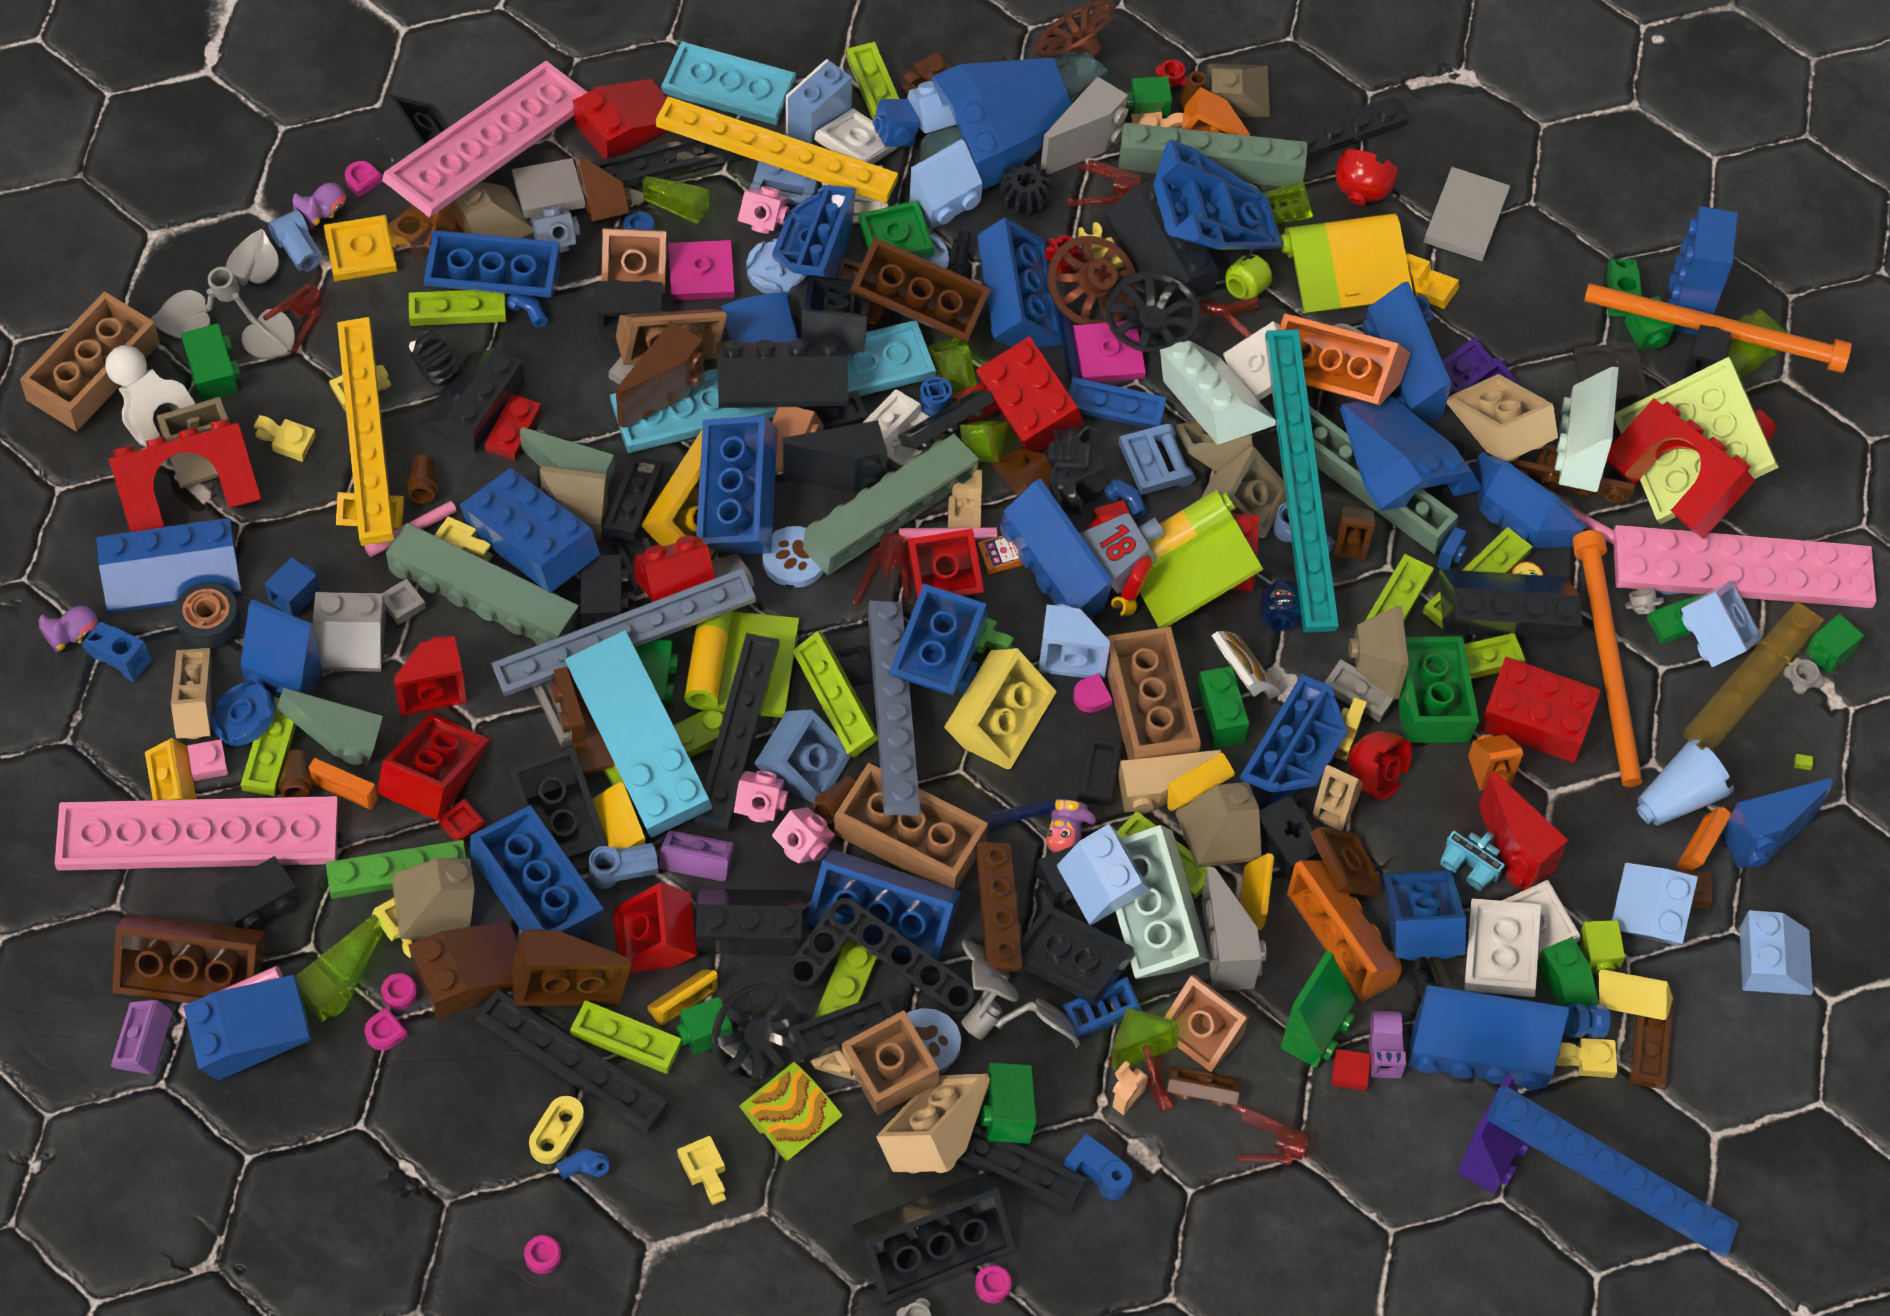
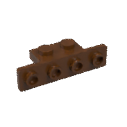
M1546 443L1544 447L1540 448L1537 463L1518 459L1508 462L1548 489L1564 488L1573 490L1575 494L1581 496H1590L1591 494L1602 496L1614 503L1628 502L1634 491L1635 485L1632 483L1601 477L1597 492L1560 485V471L1554 470L1558 454L1556 452L1557 445Z
M567 666L555 669L554 678L552 679L553 683L549 684L554 704H560L562 712H559L558 715L563 732H569L583 774L614 767V761L571 672H568Z
M979 842L976 846L986 961L999 971L1018 972L1023 966L1020 945L1021 923L1018 922V892L1015 890L1011 845L1008 843Z

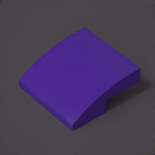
M1476 337L1442 360L1452 383L1448 396L1497 374L1516 384L1518 383L1500 358L1493 360Z

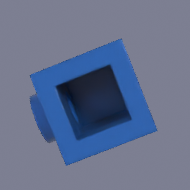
M880 99L872 124L884 147L913 146L920 120L908 99Z
M291 557L265 583L268 601L283 612L295 617L315 598V592H320L317 572L309 564H301Z

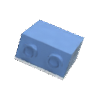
M828 59L820 64L786 95V134L792 138L818 146L820 143L814 140L816 131L851 109L852 76Z

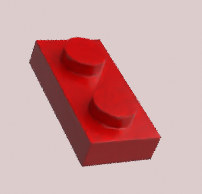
M511 394L485 442V451L515 461L521 451V428L524 427L532 430L542 411L541 404Z

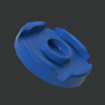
M247 682L236 685L219 698L215 705L217 707L215 715L213 713L211 715V726L214 733L224 743L232 746L246 745L258 739L268 730L276 712L275 699L261 684L251 685Z

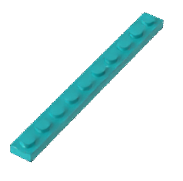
M1267 330L1265 343L1303 632L1336 631L1339 625L1299 330Z

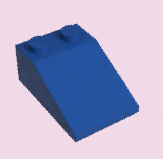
M923 584L889 675L953 696L977 649L988 620L987 604Z
M252 599L248 607L241 658L244 681L246 683L249 682L251 685L261 684L278 698H280L283 688L311 696L323 676L313 624Z
M1824 779L1737 803L1722 833L1737 868L1746 866L1757 868L1765 865L1818 814L1833 785L1832 779Z
M1451 870L1383 873L1390 936L1395 957L1417 960L1420 957L1437 956L1449 959L1455 955H1465L1466 916Z
M294 975L213 992L183 1006L198 1069L218 1081L312 1040L297 977Z

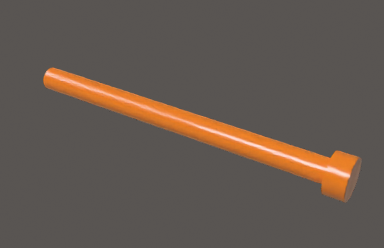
M1591 283L1588 284L1584 298L1585 302L1695 330L1699 329L1700 324L1717 327L1723 331L1731 332V339L1827 363V370L1844 373L1852 346V343L1835 339L1832 345Z
M1588 530L1580 532L1573 537V549L1575 557L1583 562L1622 785L1625 787H1635L1643 781L1602 556L1607 552L1605 535L1598 530Z

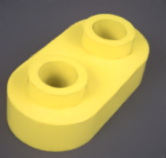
M571 1096L558 1097L544 1113L529 1139L530 1152L536 1161L543 1164H552L560 1160L584 1122L583 1106L576 1098ZM565 1114L573 1117L568 1122L560 1120L561 1116ZM550 1143L554 1145V1148L551 1151H544L542 1146Z

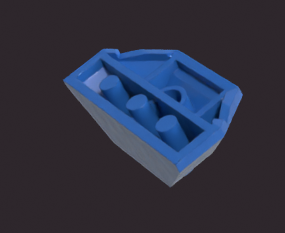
M824 185L817 190V194L806 198L788 212L772 252V257L795 274L836 278L851 238L855 188Z
M1484 452L1478 456L1473 474L1481 485L1480 490L1477 491L1479 510L1491 523L1498 524L1503 529L1510 528L1533 546L1532 549L1573 547V537L1585 531L1587 525L1580 519H1576L1574 513L1557 496L1507 461L1495 456H1489Z
M1303 674L1300 675L1242 772L1240 780L1269 792L1318 786L1326 766L1331 764L1347 736V729L1332 686Z

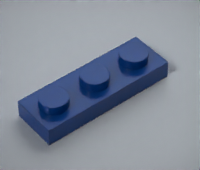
M1076 377L1072 378L1069 395L1078 407L1080 414L1147 429L1161 425L1166 397Z

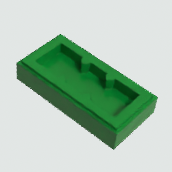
M1706 593L1648 613L1647 620L1661 645L1693 634V632L1688 631L1683 623L1681 608Z

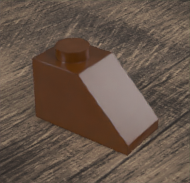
M575 158L588 219L596 221L629 213L628 206L632 205L629 187H623V182L586 158Z
M1015 448L991 462L994 470L1017 497L1034 481L1040 478L1049 490L1048 477L1052 471V465L1047 462L1048 456L1046 454Z
M1341 506L1336 524V543L1333 556L1366 561L1375 527L1373 511L1364 510L1357 506Z

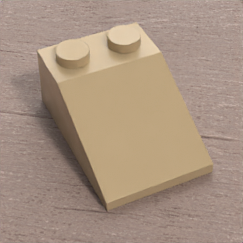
M1500 374L1448 396L1447 405L1485 451L1507 462L1514 461L1520 455L1533 449H1540L1546 443L1558 438L1553 404Z
M988 1074L939 1075L940 1083L914 1096L876 1136L892 1172H909L914 1174L936 1171L937 1173H944L955 1166L956 1161L967 1149L990 1081Z

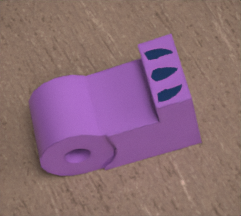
M1371 1011L1370 1038L1368 1039L1369 1054H1371L1370 1077L1401 1078L1406 1066V1054L1403 1050L1401 1012ZM1380 1066H1388L1391 1068H1382Z

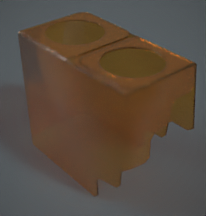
M412 204L388 224L391 245L397 248L396 244L402 247L405 244L411 248L414 260H417L421 255L425 258L429 254L433 230L456 232L454 207L450 204L430 218Z

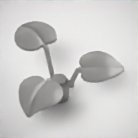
M263 229L251 234L235 248L227 260L226 267H217L209 273L208 283L211 288L206 291L208 294L207 304L204 296L199 292L184 290L170 297L162 308L151 317V320L155 322L156 327L168 336L182 339L181 333L211 325L207 312L213 308L214 297L224 302L234 300L250 322L253 323L246 327L242 333V344L250 355L261 359L283 356L292 350L295 343L293 325L285 314L278 310L268 309L257 320L238 294V283L246 285L248 281L254 284L264 283L271 279L279 268L278 254Z
M966 938L962 941L965 953L973 961V989L984 990L981 997L975 1003L976 1005L961 1021L964 1028L971 1035L982 1040L994 1026L1001 1029L1006 1022L1031 1010L1036 1012L1038 1017L1049 1026L1071 1039L1076 1048L1079 1047L1078 1036H1076L1074 1027L1068 1017L1059 1008L1042 998H1037L1035 1002H1029L1013 1012L1000 1017L1003 1010L994 1001L997 995L1013 1002L1019 999L1017 990L1008 981L1010 977L1009 971H999L986 961L984 946Z

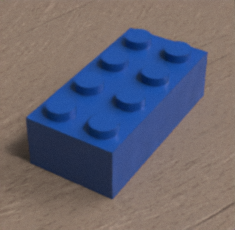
M1699 206L1696 218L1689 219L1687 237L1682 239L1680 255L1676 256L1673 274L1670 273L1667 292H1671V299L1668 298L1666 303L1714 314L1733 264L1737 212ZM1675 325L1673 329L1675 332L1696 335L1698 331Z
M512 468L507 469L460 504L466 524L476 528L477 538L491 544V549L549 593L600 556L592 528Z

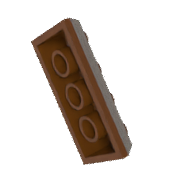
M874 237L850 292L967 343L991 288Z
M127 913L116 926L112 993L191 1003L261 973L264 961L266 931Z

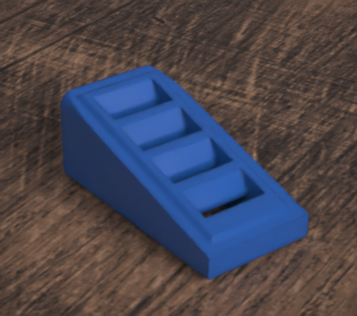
M1127 977L1114 982L1098 1002L1097 1006L1102 1015L1100 1018H1095L1090 1007L1093 1004L1081 998L1063 1005L1078 1037L1143 1014ZM1124 995L1128 1004L1122 1008L1117 999V996ZM1110 999L1115 1011L1108 1013L1103 1001ZM1081 1008L1084 1009L1089 1020L1084 1025L1077 1012Z

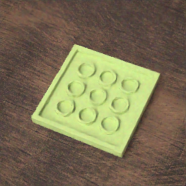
M1730 357L1614 413V419L1622 434L1653 398L1662 405L1668 401L1681 412L1680 419L1684 422L1691 419L1704 430L1702 435L1706 439L1710 440L1712 437H1715L1727 448L1725 453L1733 458L1735 455H1738L1751 466L1748 472L1754 479L1779 468ZM1676 449L1665 453L1658 458L1640 479L1654 515L1660 524L1676 517L1670 510L1695 483L1701 467L1699 453L1693 450Z

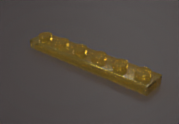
M1796 601L1687 726L1682 736L1689 741L1691 739L1700 740L1696 746L1700 749L1708 747L1713 752L1821 627L1824 619Z

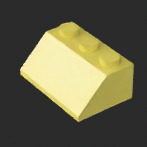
M1018 648L991 650L944 728L964 749L1005 769H1011L1057 691Z

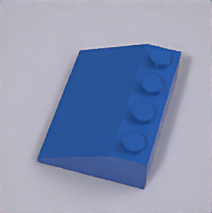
M1427 985L1411 1028L1407 1067L1416 1068L1423 1073H1434L1436 1071L1451 1073L1452 1076L1460 1079L1482 1078L1492 1084H1502L1504 1078L1508 1075L1513 1078L1515 1084H1520L1526 1089H1547L1554 1072L1569 1007Z

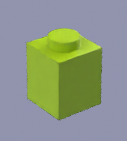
M1618 920L1584 922L1580 930L1581 939L1579 946L1590 965L1592 974L1599 976L1600 970L1603 969L1619 972L1625 955Z

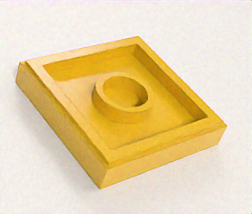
M386 215L324 225L334 282L397 271Z

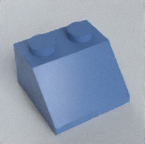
M812 709L786 711L754 764L760 770L773 772L777 775V778L785 779L783 789L815 803V797L835 784L851 756L847 754L839 737Z

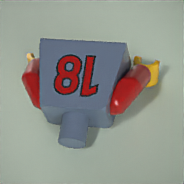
M1129 513L1100 514L1085 531L1079 534L1112 579L1113 589L1117 594L1121 592L1122 597L1112 599V607L1121 608L1123 606L1120 616H1130L1136 611L1135 599L1151 572L1153 564L1157 560L1149 544L1163 536L1165 532L1155 517L1138 527Z

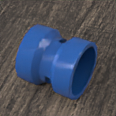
M930 377L922 383L919 403L923 413L931 416L951 404L952 386L946 379Z
M1569 1003L1566 1005V1007H1569L1564 1032L1568 1037L1582 1038L1584 1035H1587L1589 1038L1603 1039L1607 1036L1610 1028V1014L1605 1005L1590 1004L1588 1007L1582 1003Z

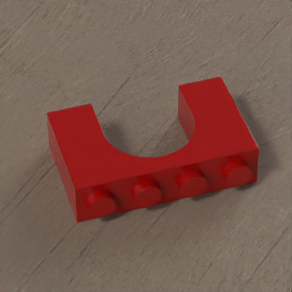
M1653 398L1611 445L1606 462L1635 485L1658 458L1665 453L1676 449H1690L1699 453L1701 461L1699 475L1695 483L1670 511L1682 524L1701 539H1704L1755 482V479L1748 472L1751 466L1738 455H1735L1733 458L1725 453L1727 448L1715 437H1712L1710 440L1706 439L1702 435L1704 430L1693 420L1689 419L1687 422H1684L1680 419L1681 412L1671 403L1666 401L1662 405Z
M226 418L210 423L211 429L198 432V428L194 427L178 432L179 438L166 442L165 436L145 441L146 448L134 451L133 445L113 450L115 456L108 458L130 532L164 527L154 493V477L159 466L167 458L178 453H196L210 461L217 472L228 508L261 499L238 422L231 424L230 419Z

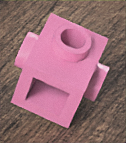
M762 186L761 189L749 188L744 192L738 221L752 225L751 229L754 231L769 234L770 230L774 231L780 228L781 224H784L789 212V207L786 206L788 197L779 195L780 190L768 186Z
M761 770L756 773L745 771L739 780L734 813L748 815L749 819L755 822L774 821L778 812L784 811L786 807L788 791H783L785 779L777 778V775L770 771Z
M809 808L790 810L772 836L784 848L787 857L799 864L810 861L816 862L822 859L829 850L828 844L835 834L827 827V822L824 818L813 813Z

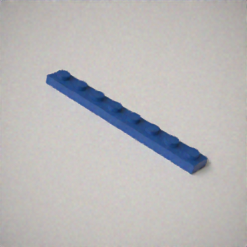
M1507 1086L1498 1088L1487 1117L1489 1122L1721 1257L1729 1254L1739 1225L1737 1221Z

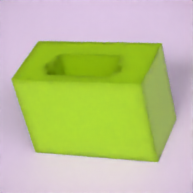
M1796 754L1794 768L1811 770L1813 767V756Z

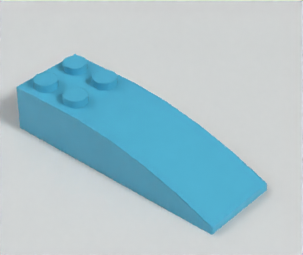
M626 630L564 659L650 838L713 809Z

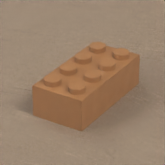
M104 291L20 378L26 401L77 432L121 386L114 383L107 375L105 364L108 354L118 346L130 345L143 353L146 359L160 344L155 322Z
M1171 626L1106 636L1110 641L1106 672L1128 760L1199 752L1201 741Z
M868 763L834 816V834L921 879L957 890L977 858V844L987 841L988 823L918 788L920 801L918 816L884 815L880 768Z

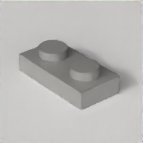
M1341 659L1324 682L1332 686L1336 698L1350 706L1354 697L1367 701L1364 714L1379 722L1395 701V699H1392L1357 672L1354 666Z

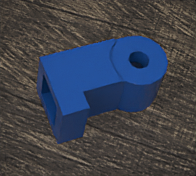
M99 622L81 643L84 650L90 656L118 669L125 678L133 682L136 681L152 661L144 641L103 622Z
M1087 1133L1066 1157L1063 1164L1064 1168L1076 1174L1080 1172L1095 1183L1100 1193L1109 1200L1122 1199L1130 1188L1132 1172L1129 1166Z

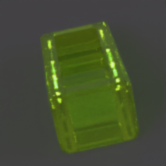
M646 176L643 180V196L645 201L695 224L700 222L709 208V190L649 176Z
M1304 181L1263 192V194L1268 196L1269 203L1275 205V209L1272 212L1276 223L1313 217ZM1287 202V206L1281 207V203Z

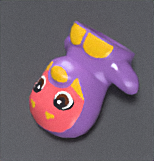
M325 183L318 187L310 197H303L297 193L294 194L292 199L293 210H298L302 214L307 227L312 229L318 225L321 218H333L334 212L344 205L346 195L338 184Z
M85 605L72 607L58 619L48 618L44 614L39 618L41 633L57 653L63 650L69 642L82 643L83 637L90 634L98 624L96 614L90 607Z
M1056 800L1055 809L1051 815L1052 821L1046 836L1048 848L1056 853L1081 841V825L1085 821L1091 825L1096 823V818L1088 810L1087 805L1073 800Z

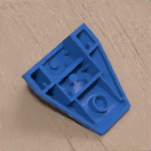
M1054 58L959 64L931 76L942 106H950L962 139L966 143L982 180V190L1000 183L1001 177L1004 173H1008L1010 166L1019 168L1022 162L1025 163L1043 146L1046 132L1072 105Z
M1171 139L1166 143L1153 186L1157 197V204L1163 217L1164 228L1169 236L1218 250L1279 249L1283 245L1268 196L1195 148Z
M1392 395L1388 396L1380 406L1358 401L1342 404L1340 407L1364 487L1380 511L1405 507L1417 489L1447 484L1454 496L1480 490L1481 485L1455 446Z

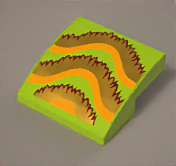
M792 1062L739 1105L760 1134L764 1133L785 1161L791 1159L843 1116L820 1087L795 1062Z

